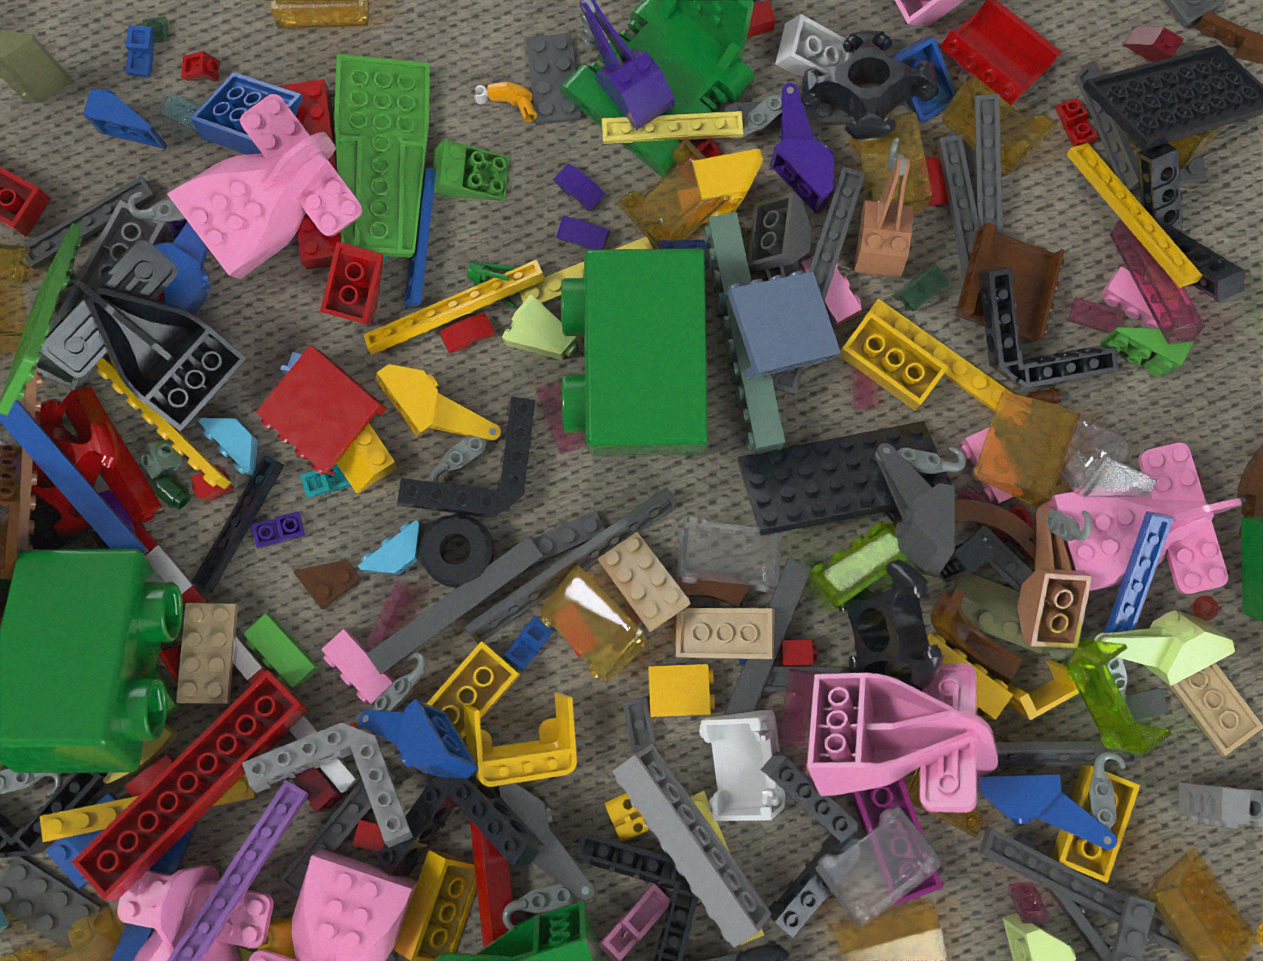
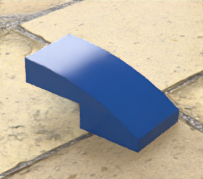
M129 25L125 45L129 50L125 73L129 76L150 78L154 52L152 27Z
M534 616L504 654L503 659L520 672H523L554 630Z

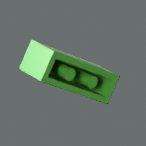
M265 613L244 633L248 639L246 641L247 645L254 652L259 651L264 656L262 659L264 664L271 670L275 668L280 674L278 678L288 688L290 686L292 688H299L320 668L270 614Z

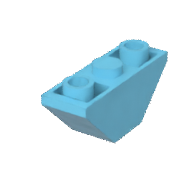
M201 418L198 422L204 427L201 430L202 433L209 440L215 439L220 444L217 449L225 457L231 456L236 461L233 463V466L242 475L246 472L253 476L257 463L258 440L237 419Z
M417 520L414 522L408 521L400 528L401 532L395 537L389 536L380 544L382 546L376 552L371 551L363 556L361 559L362 563L358 567L364 572L400 575L418 561L423 526Z

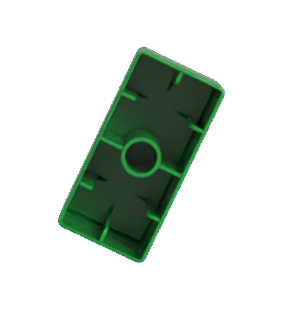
M704 249L588 250L584 254V278H564L561 284L563 335L585 336V374L564 375L562 378L563 431L565 433H585L588 451L594 456L701 455L707 445Z
M23 549L19 551L0 629V763L13 772H135L140 766L144 741H155L161 736L167 717V694L163 682L155 678L161 642L174 641L180 632L183 618V601L178 585L174 582H165L139 549Z

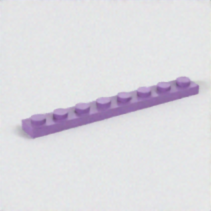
M285 780L167 961H202L309 794Z

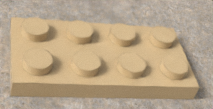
M635 532L597 559L649 632L691 604L687 596L638 532Z
M186 603L176 703L230 704L237 604Z
M684 608L676 614V657L774 659L775 609Z
M1216 662L1169 686L1221 756L1228 755L1263 729L1262 723Z

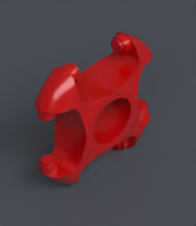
M58 399L41 402L40 412H35V420L40 421V426L94 487L102 465L114 468L117 465L118 459L121 458L118 440L112 427L101 420L93 421L90 426L91 439L88 443H85L64 427L62 417L66 411V405ZM33 461L32 470L37 471L36 485H31V495L38 494L61 513L62 519L56 522L53 528L55 533L63 538L75 536L91 527L90 524L36 462Z

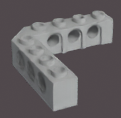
M339 723L242 763L249 786L258 793L270 788L271 784L288 777L291 779L295 778L296 774L313 767L317 769L321 767L320 764L337 757L341 759L353 754L385 844L390 848L413 838L380 745L372 734L347 724Z
M1179 782L1178 813L1188 815V820L1219 825L1221 827L1238 828V825L1249 824V821H1253V826L1263 827V791Z

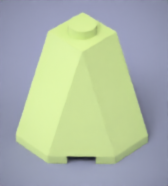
M532 295L524 301L513 315L511 331L506 329L502 336L503 342L507 346L563 360L566 355L570 357L577 349V337L564 336L562 323Z

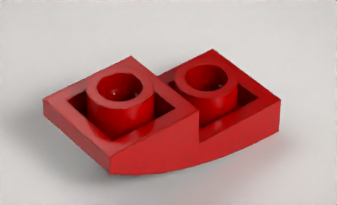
M1078 98L1056 105L1057 114L1074 147L1097 142L1098 135L1087 121L1088 112Z
M931 157L914 160L916 184H920L922 207L948 203L944 178L938 158Z
M482 313L440 331L439 335L448 353L470 348L472 342L493 337L495 331L486 313Z
M170 753L166 754L128 782L125 787L132 797L139 796L175 761Z

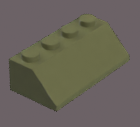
M0 30V78L22 100L27 102H35V100L45 101L71 84L72 78L34 35Z
M974 574L966 575L955 581L951 595L954 594L956 588L966 593L961 602V608L967 619L978 630L1040 654L1042 653L1044 647L1030 646L1023 639L1017 610L1020 596L1019 591Z

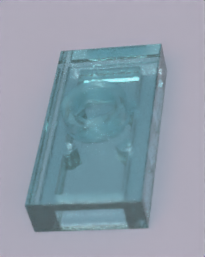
M170 93L159 113L165 118L198 132L190 118L197 112L200 106Z

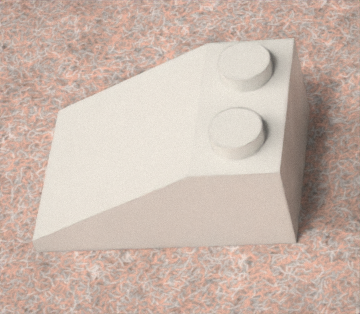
M800 14L785 23L775 65L799 76H803L804 72L810 68H816L820 75L823 76L848 60L853 53H847L843 49L842 45L846 40L844 37Z

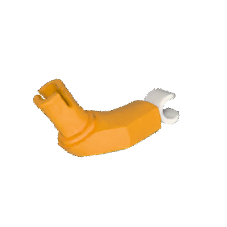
M501 82L489 84L487 89L482 85H478L475 88L476 94H481L474 96L478 104H484L489 97L492 102H508L513 106L519 107L524 122L529 123L533 121L530 115H532L534 120L537 118V113L531 103L532 94L521 85Z

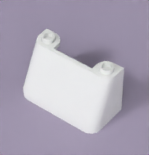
M760 710L708 717L701 720L700 735L706 743H712L718 790L709 800V809L713 813L714 821L772 820L785 806V791L761 771V768L776 751L780 752L774 712L772 710Z

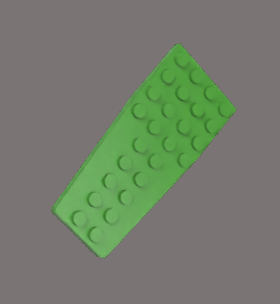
M337 54L334 126L337 173L359 201L363 210L362 215L341 230V243L384 254V256L407 258L414 256L429 128L430 63Z
M71 224L36 294L0 398V414L5 416L8 415L16 399L21 401L27 388L25 385L27 382H31L35 374L36 365L42 353L39 351L42 350L46 341V335L51 326L50 322L61 296L60 293L62 290H65L68 284L69 275L73 269L78 248L83 239L79 237L82 227L76 224Z

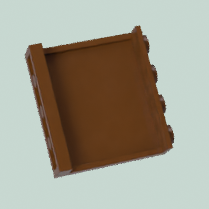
M987 222L977 229L955 316L985 326L979 271L998 267L1013 268L1014 283H1012L1014 302L1017 304V307H1014L1016 326H1019L1017 335L1019 339L1033 343L1043 338L1048 331L1047 320L1053 310L1054 303L1052 300L1059 286L1057 279L1064 265L1063 255L1065 250L1060 249L1055 253L995 232L996 225Z
M10 444L0 445V505L8 506V512H0V579H12L17 556L22 447Z

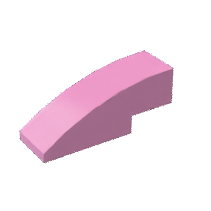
M653 884L598 943V946L613 961H621L668 908L670 899Z

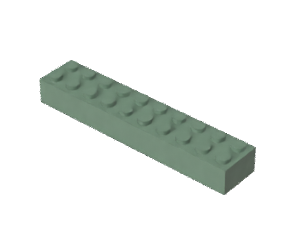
M737 212L712 216L708 218L707 226H704L705 234H703L705 248H709V269L714 270V278L712 279L714 293H719L717 309L719 315L723 314V323H721L723 337H728V346H726L728 360L732 359L733 368L730 369L733 382H737V391H735L737 405H742L740 421L742 428L747 429V437H745L746 449L751 451L753 455L773 450H782L785 438L771 374L750 380L747 379L745 370L751 367V363L730 300H721L720 298L728 291L727 288L737 283L745 286L751 282Z

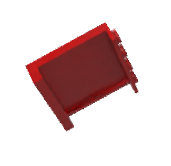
M986 0L980 10L956 31L951 29L940 46L942 50L996 94H999L1010 105L1014 104L1053 65L1062 53L998 0Z
M309 345L256 413L262 418L260 422L271 430L274 428L279 433L277 437L288 445L291 443L296 448L294 452L304 460L308 458L313 463L311 467L321 475L326 473L334 476L336 473L332 470L334 465L376 414L382 416L388 408L321 350Z

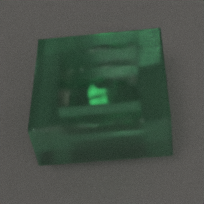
M166 17L143 20L144 27H152L154 43L170 41Z

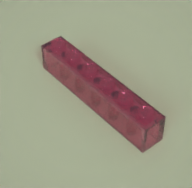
M1119 219L1111 231L1110 237L1167 344L1193 342L1205 325L1184 287L1179 288L1126 224Z

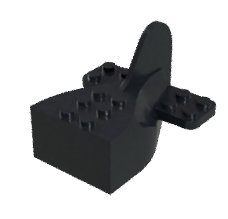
M140 239L135 241L96 284L90 286L75 273L70 275V279L85 293L81 300L46 336L42 352L71 376L78 378L86 375L108 352L116 373L127 388L181 432L247 358L189 310L174 304L155 300L174 280L178 270L176 265L155 246L146 240Z

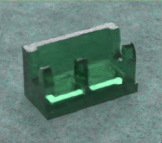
M935 263L926 267L895 292L892 297L896 301L900 300L903 302L904 306L902 308L904 311H915L946 286L949 280Z

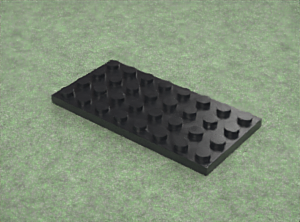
M1221 45L1087 79L1082 87L1104 109L1105 113L1111 116L1120 128L1143 150L1263 115V85Z
M920 421L806 443L767 453L739 456L738 466L760 536L898 509L875 459V453L879 445L887 443L893 446L896 451L901 448H910L935 453L939 456L925 422ZM916 471L932 488L939 483L952 485L946 471L935 474Z

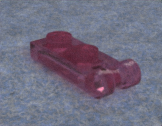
M396 582L368 639V644L371 648H375L384 642L389 628L393 629L399 618L396 614L400 606H405L410 596L407 593L408 587Z

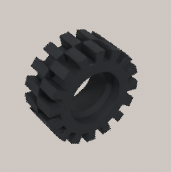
M55 507L36 508L32 511L30 520H34V535L29 536H32L30 541L31 544H34V549H63L62 546L65 545L64 540H66V537H60L53 529L56 522L62 519L61 513Z

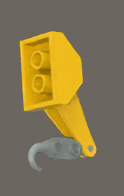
M388 364L376 373L375 381L417 438L430 428L467 436L445 453L441 462L432 470L430 482L439 483L438 478L441 474L460 469L484 451L487 441H495L500 437L501 429L497 424L439 394L436 388L438 383L430 373L426 375L424 370Z

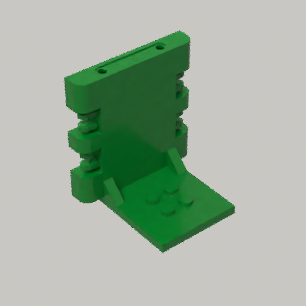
M643 0L631 12L630 22L627 25L636 36L633 37L625 30L620 31L618 35L629 50L638 49L646 51L660 67L675 98V106L661 115L716 113L718 107L709 99L710 96L721 104L727 100L735 103L753 84L755 75L752 69L742 61L754 7L752 0ZM607 37V41L616 59L620 58L619 54L617 53V51L615 50L612 43ZM599 53L597 55L598 59L605 65L603 58ZM591 62L588 67L581 65L560 87V93L575 103L576 107L602 127V118H620L625 116L596 81L595 73L603 68L595 62ZM688 140L638 141L621 144L665 179L685 157L683 146L688 143Z

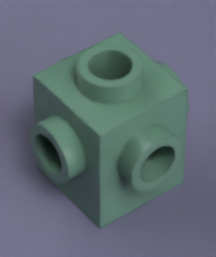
M159 439L151 440L146 443V447L139 454L141 463L147 469L151 479L172 475L182 464L178 452L172 447L173 444L170 439L161 441Z

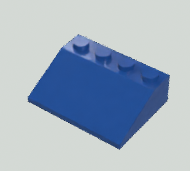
M233 72L190 119L202 139L246 155L260 154L261 151L243 129L240 123L241 116L271 94L279 95L296 116L303 97L299 93Z

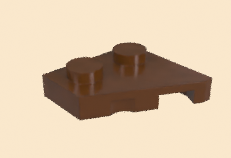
M347 560L308 567L293 572L321 609L326 608L362 580Z

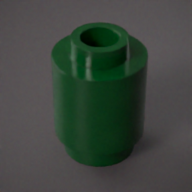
M171 475L161 476L154 483V494L171 508L180 510L191 499V495L188 493L189 490Z

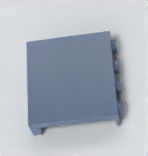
M801 270L784 278L783 275H777L770 278L769 281L763 282L762 279H757L745 286H742L741 283L733 284L720 297L721 300H730L751 363V367L745 370L748 380L829 361L841 353L814 272L803 273Z

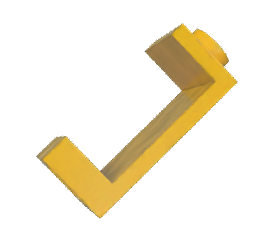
M1053 660L1046 661L1054 679L1030 693H1026L1008 684L1009 688L1007 691L1013 694L1007 704L1011 710L1032 720L1082 692L1079 685L1080 677L1074 669H1070Z
M708 664L648 667L650 717L711 715L710 709H715L714 694H710L709 684H714L713 669H708Z

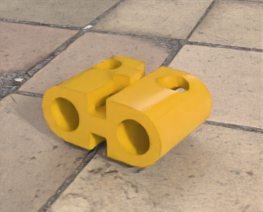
M627 793L604 803L621 843L649 831L644 817L639 810L633 807Z

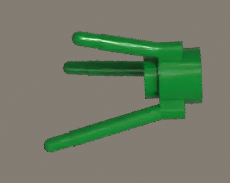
M472 261L467 271V278L474 281V286L488 281L490 277L508 281V276L492 272L491 269L511 271L516 269V267ZM506 297L500 299L512 308L516 306Z

